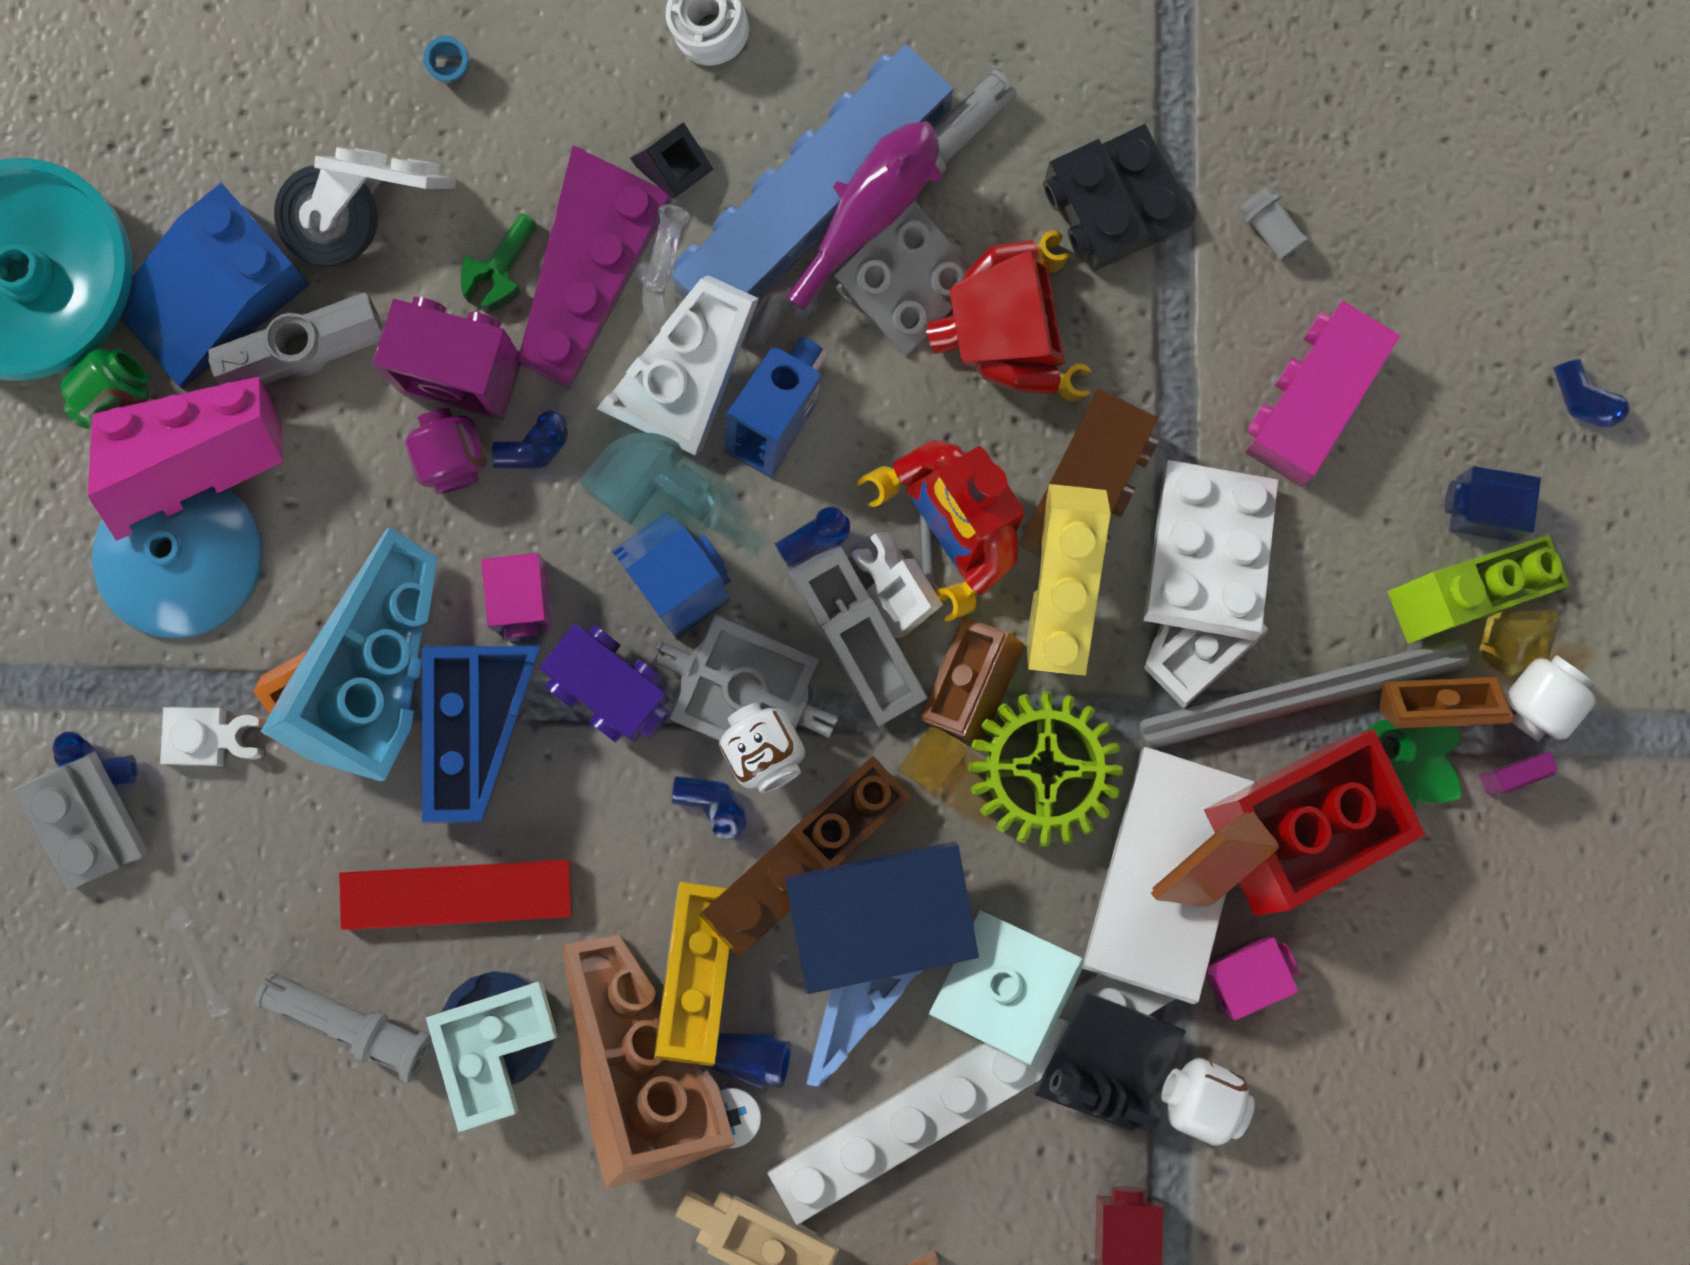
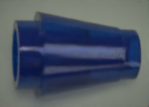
M778 1033L718 1034L715 1064L713 1066H702L712 1068L714 1071L763 1091H767L770 1086L782 1088L790 1064L791 1042L779 1040Z

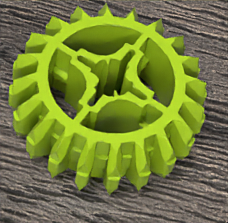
M1046 691L1040 695L1039 709L1037 710L1033 709L1031 699L1027 694L1018 697V708L1021 713L1018 716L1015 715L1007 704L999 706L997 711L1005 725L1001 728L994 721L986 719L982 723L981 728L993 738L992 742L989 743L984 740L975 739L971 744L972 750L986 755L985 762L974 761L967 765L969 773H985L986 782H980L970 787L971 794L976 796L989 791L993 799L980 808L981 814L987 816L999 808L1005 814L995 827L1000 833L1005 832L1013 820L1019 823L1020 826L1016 833V841L1019 843H1025L1028 840L1032 828L1038 829L1037 840L1040 847H1048L1050 845L1051 829L1055 828L1063 844L1073 842V833L1070 824L1073 822L1084 835L1093 832V825L1086 814L1090 811L1098 818H1107L1110 811L1098 801L1099 796L1116 799L1120 794L1118 788L1104 783L1105 776L1117 777L1123 775V766L1117 764L1106 765L1105 763L1106 756H1112L1120 751L1119 743H1110L1101 747L1097 739L1108 733L1111 729L1109 724L1103 722L1091 730L1086 723L1093 716L1094 708L1086 706L1076 718L1070 714L1074 706V697L1066 695L1060 703L1059 710L1052 709V694ZM1037 723V736L1034 738L1033 751L1028 757L1014 758L1012 760L999 759L1006 740L1013 732L1024 726ZM1054 725L1068 730L1081 742L1089 761L1071 759L1061 753L1057 744V734H1054ZM1045 751V755H1048L1049 764L1058 765L1059 768L1073 769V771H1063L1058 776L1050 777L1052 784L1045 787V784H1042L1040 774L1031 773V770H1018L1016 767L1026 768L1031 765V762L1036 764L1040 761L1038 755ZM1000 777L1023 780L1030 786L1034 797L1033 803L1036 804V815L1022 810L1012 802L1004 791ZM1090 779L1087 790L1080 802L1067 813L1053 817L1054 802H1056L1057 789L1060 784L1065 780Z

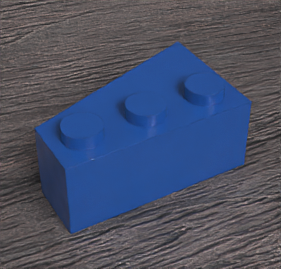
M666 512L612 550L613 554L676 640L731 601L725 585L730 583L731 579L723 565L724 561L704 534L694 540L687 529Z
M422 646V823H483L539 656L540 646Z

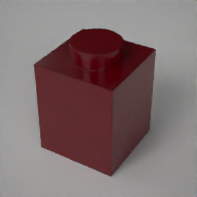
M1117 1186L1112 1187V1196L1096 1195L1095 1265H1162L1163 1206L1155 1198L1147 1197V1189Z

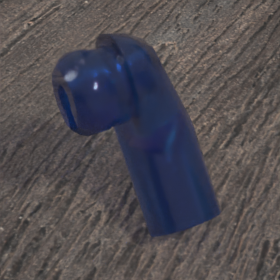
M1581 359L1571 360L1553 368L1567 411L1572 417L1598 427L1608 428L1621 423L1629 415V402L1622 394L1613 393L1589 384Z
M545 411L537 417L536 423L522 441H494L492 445L493 468L540 469L549 465L565 445L568 438L567 422L564 416L556 411Z
M833 506L825 507L817 513L813 520L774 543V546L789 568L815 551L843 544L850 534L851 523L849 518L839 508Z
M74 731L63 732L53 741L52 751L54 753V760L59 767L95 751L113 785L129 784L137 781L138 768L133 755L104 758L87 740Z
M675 776L672 804L702 808L713 826V833L719 839L733 840L741 834L747 823L745 808L728 784L722 781Z

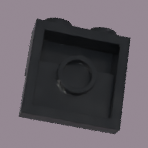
M1146 124L1105 143H1101L1100 139H1096L1049 161L1045 176L1046 180L1043 181L1046 197L1055 211L1062 209L1071 226L1067 233L1074 252L1080 259L1087 257L1094 272L1192 226L1195 220Z

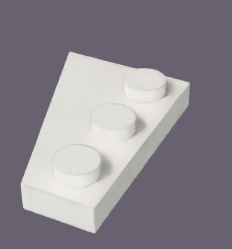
M709 275L701 278L661 327V332L644 353L637 357L625 372L624 378L596 409L693 455L701 452L759 298Z

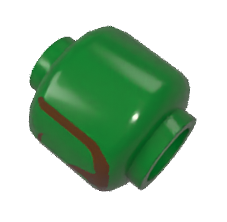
M94 349L67 372L60 383L62 396L66 401L63 405L64 411L75 424L84 429H89L92 425V414L147 402L149 397L146 385L149 380L148 375L140 363L123 350Z

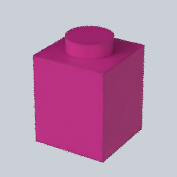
M539 553L481 559L488 628L497 634L504 633V640L522 641L538 638V629L553 627L547 562Z
M1261 936L1209 959L1206 971L1207 980L1224 1017L1232 1020L1240 1019L1299 992L1293 980V977L1299 975L1297 963L1285 943L1278 945L1274 937Z

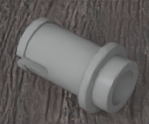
M1266 187L1241 206L1242 211L1246 215L1243 221L1246 225L1252 223L1276 253L1278 260L1281 261L1303 245L1308 238L1305 234H1302L1292 218L1279 203V200L1282 198L1279 192L1273 194Z

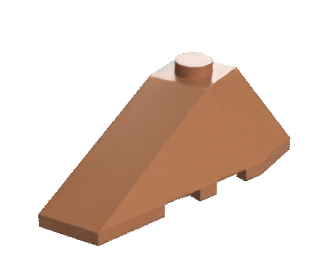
M617 934L564 944L562 952L591 1134L605 1188L661 1176L733 1146L735 1142L721 1093L709 1071L703 1072L698 1064L654 1059L661 1006L655 999L656 990L621 936Z

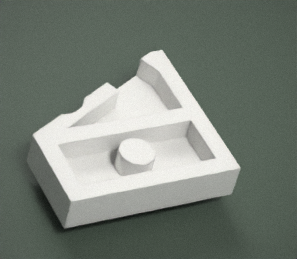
M1160 624L1144 669L1184 709L1265 636L1268 628L1263 624L1261 635L1257 641Z

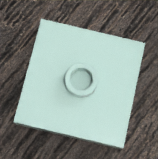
M980 910L973 923L979 958L953 964L929 1015L1035 1068L1083 969L1084 959Z

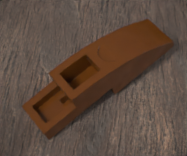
M872 756L793 827L782 840L706 907L700 916L739 958L791 911L785 876L840 865L912 797L883 765Z

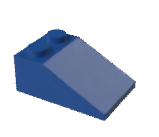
M221 182L176 219L133 275L130 294L121 319L181 389H184L211 367L208 361L209 349L251 334L309 286L310 283Z

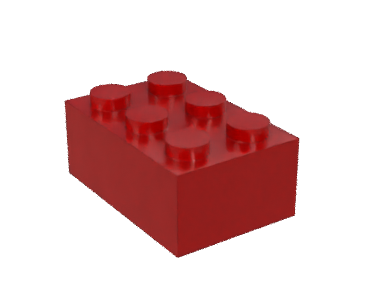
M1374 729L1335 740L1203 809L1215 833L1243 814L1254 812L1279 845L1275 853L1239 882L1255 916L1292 910L1426 835Z

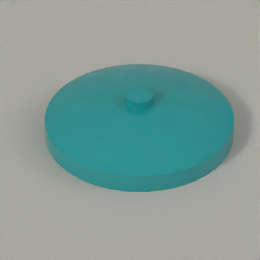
M0 159V380L25 381L40 379L57 374L76 365L90 351L97 349L113 331L126 307L133 277L132 250L125 227L115 209L102 194L82 177L67 168L39 159Z

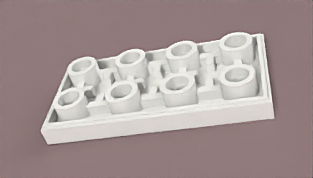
M1148 747L1142 749L1082 964L1083 969L1191 1004L1199 1002L1226 894L1212 905L1197 906L1155 900L1151 892L1158 882L1215 833L1203 809L1253 784L1254 781Z

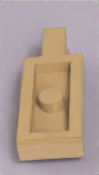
M687 1189L675 1217L701 1229L696 1242L708 1248V1254L730 1265H833L839 1252V1247L736 1195L732 1197L721 1191L714 1202Z

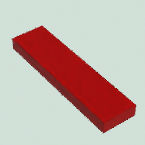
M571 860L339 872L340 930L573 917Z

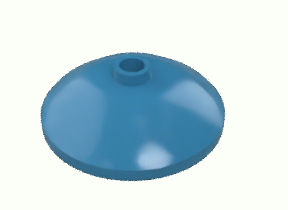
M212 486L180 501L183 510L169 517L161 510L129 525L133 534L118 541L115 540L104 521L101 520L95 535L92 551L94 578L102 598L113 613L122 621L141 632L157 637L170 639L191 638L219 628L244 607L251 597L260 576L263 546L261 534L253 514L243 500L229 488L217 493ZM164 540H170L172 543L170 554L164 558H159L157 554L159 544Z

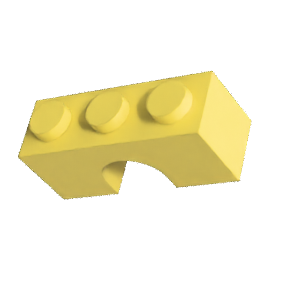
M1049 484L1041 536L1040 577L1038 590L1033 593L1027 636L1028 670L1086 676L1111 515L1106 490Z

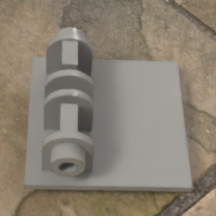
M914 201L884 231L860 247L833 274V277L840 283L836 287L838 293L849 303L855 300L902 355L906 357L928 335V322L942 319L952 310L950 288L955 283L963 280L965 272L971 266Z

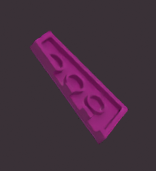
M574 145L569 158L518 361L522 366L568 389L572 387L672 201L659 187Z

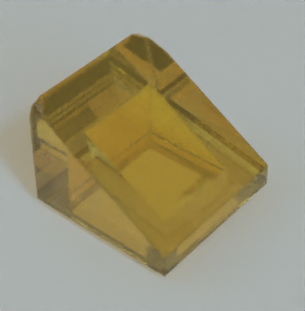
M1554 610L1499 612L1489 615L1479 648L1480 657L1507 678L1520 674L1535 659H1547L1550 657L1560 621V614Z
M931 727L903 760L899 769L901 773L928 794L931 792L934 794L967 752L965 749L967 746L937 727Z

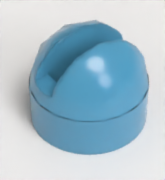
M440 36L433 39L427 45L424 51V64L427 71L438 81L455 83L463 79L468 73L470 55L466 47L457 39L450 36ZM436 58H462V63L459 67H436Z

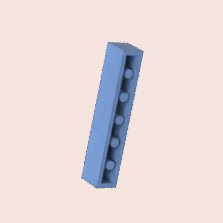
M906 44L893 57L889 53L883 55L868 72V81L855 94L848 91L835 102L828 114L830 119L816 132L813 129H809L803 133L790 150L792 156L778 170L771 167L756 180L751 189L753 195L739 208L733 205L719 216L712 228L714 233L700 247L697 244H692L683 251L674 263L673 268L675 271L671 274L676 292L685 299L698 281L709 275L760 299L826 234L840 201L839 196L833 189L835 183L838 181L848 184L877 141L904 124L929 122L933 127L951 110L953 87Z

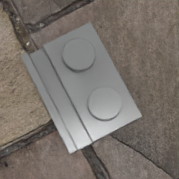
M95 751L25 782L12 790L66 892L112 872L133 860L136 861L148 852Z

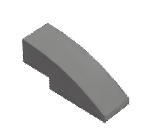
M834 544L787 571L878 727L927 699L876 604L868 596L841 547Z

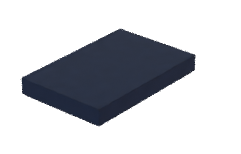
M956 841L784 877L807 994L979 958L961 855Z

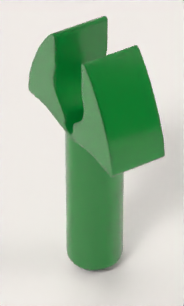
M524 213L518 214L491 258L477 262L469 255L465 256L461 271V289L467 302L470 301L475 293L477 285L481 281L490 280L491 278H493L494 282L493 289L481 303L484 312H490L506 305L521 293L518 284L510 281L509 270L537 228V223L531 216Z

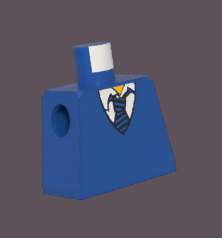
M799 338L789 354L779 348L770 349L727 412L725 453L771 479L774 477L818 401L822 375L818 370L827 357L826 352L818 344L806 338Z

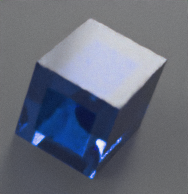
M1472 466L1457 476L1456 481L1452 480L1448 486L1444 509L1446 514H1451L1449 531L1517 542L1534 533L1541 477Z

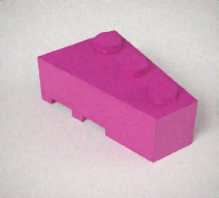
M260 377L228 382L219 386L179 395H170L157 400L126 407H117L92 414L88 498L116 541L133 534L129 525L161 510L164 511L167 517L183 510L180 501L213 486L216 492L219 493L283 463L282 422Z

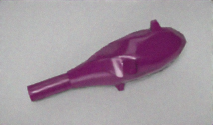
M929 122L904 124L883 136L860 164L848 184L838 181L835 183L833 189L839 196L840 201L818 249L819 253L786 297L797 307L804 311L835 268L891 225L916 200L928 179L936 182L941 179L943 175L936 166L940 151L937 133Z

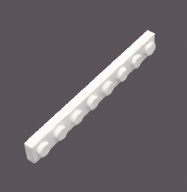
M1098 973L1073 988L1035 1068L983 1042L769 1169L767 1174L795 1224L798 1225L1039 1081L1086 991L1146 1015L1153 1013L1176 998Z

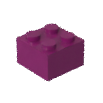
M414 297L412 303L393 298L372 363L398 392L504 421L521 364L518 361V350L506 331L500 328L501 322L491 316L478 312H468L467 318L446 313L447 308L444 305L423 297Z

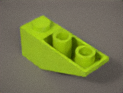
M1548 534L1431 572L1391 589L1387 593L1406 641L1410 644L1559 591L1570 585L1562 568L1561 559L1556 553Z

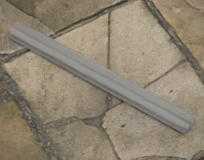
M1457 638L1147 718L1139 723L1140 735L1145 747L1155 749L1380 691L1383 689L1384 682L1422 680L1461 670L1470 665V655L1465 641Z

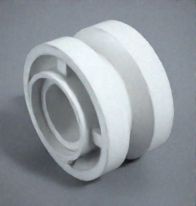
M668 0L667 25L679 49L689 60L700 65H719L734 58L744 47L749 35V20L741 0ZM718 15L711 24L698 26V23L704 17Z

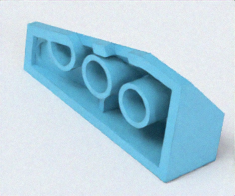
M391 527L386 529L286 684L260 732L310 761L377 781L385 780L411 731L414 713L413 710H410L414 680L419 678L422 661V659L418 658L423 624L428 622L438 558Z

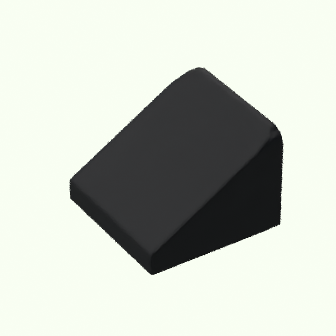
M684 122L667 130L629 157L637 169L672 199L682 194L714 170Z

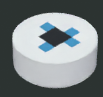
M726 1087L720 1089V1093L735 1142L729 1148H737L750 1142L756 1135L761 1123V1109L757 1099L749 1091L740 1087Z

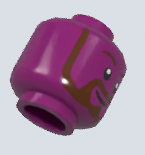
M441 408L418 416L417 420L420 427L412 430L404 440L417 482L424 487H434L437 495L460 490L478 483L479 478L477 474L486 467L487 457L475 422L467 416L452 417L450 408Z

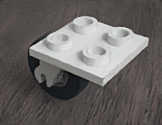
M336 147L335 157L315 156L314 165L298 170L283 183L274 205L275 225L286 247L302 260L318 266L342 265L358 258L369 247L375 236L378 225V211L372 193L381 181L423 189H455L457 178L440 175L441 164L409 158L407 160L391 158V165H387V154L358 148Z

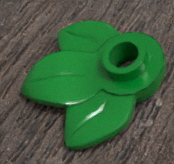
M1385 719L1373 723L1365 730L1374 729L1380 741L1383 738H1389L1395 743L1396 753L1389 760L1414 812L1417 800L1428 803H1443L1461 798L1462 792L1457 774L1449 760L1445 757L1462 737V733L1454 726L1395 728Z

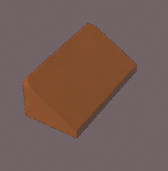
M962 617L918 719L970 743L975 739L985 741L987 734L983 731L981 725L986 719L994 720L997 709L1023 652L1024 644L1007 631Z
M1498 677L1384 682L1379 710L1381 716L1395 728L1512 723L1513 714Z
M1247 812L1214 833L1152 888L1151 894L1158 901L1197 906L1212 905L1275 853L1279 845L1254 812L1250 814Z

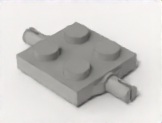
M717 615L714 616L704 641L692 654L670 646L663 641L659 643L657 650L677 660L674 661L654 653L652 664L660 665L682 675L681 694L670 716V720L720 741L725 731L731 727L727 720L730 715L753 703H758L761 710L780 708L787 714L794 729L800 725L826 736L828 739L833 732V728L816 722L813 719H818L834 727L839 716H834L808 704L809 686L820 659Z

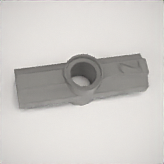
M364 292L304 315L295 313L281 314L273 319L266 329L209 349L208 361L219 385L254 377H260L263 385L293 374L300 376L313 375L322 370L328 361L377 344L380 341L384 327L370 295ZM299 335H308L307 346L304 350L295 355H288L287 349L292 339Z

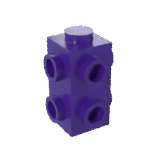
M574 623L539 667L541 671L551 678L545 685V688L570 708L579 699L596 713L589 722L615 743H617L622 735H625L634 743L642 734L648 739L651 738L670 713L664 708L670 698L659 689L665 682V679L640 659L631 667L615 655L621 644L595 624L587 633Z

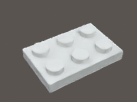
M1167 460L1163 470L1143 621L1257 641L1262 633L1278 487L1277 479Z

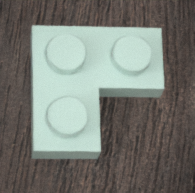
M542 981L426 1017L458 1132L519 1112L503 1055L558 1037Z

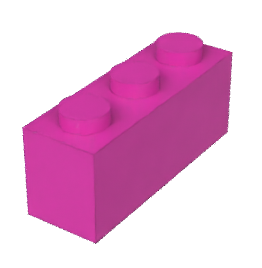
M1343 300L1330 316L1321 311L1303 338L1311 346L1302 361L1292 357L1274 385L1282 390L1273 407L1263 403L1249 424L1246 432L1254 438L1245 453L1300 487H1303L1317 473L1401 335Z

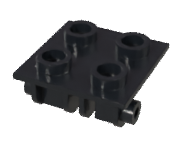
M1086 991L1034 1094L1035 1096L1131 1131H1144L1147 1128L1155 1129L1161 1120L1162 1111L1159 1106L1155 1105L1152 1096L1186 1031L1183 1028Z

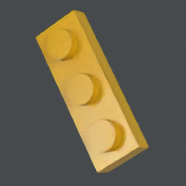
M679 882L677 886L654 1059L713 1066L715 1064L729 947L702 919L700 914L727 888Z

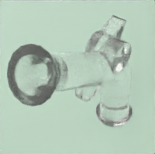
M665 204L658 208L661 222L650 262H641L639 267L633 269L639 281L644 284L642 289V307L648 334L646 340L649 344L661 332V327L667 321L664 292L669 284L670 270L682 228L691 219L687 210L671 204Z

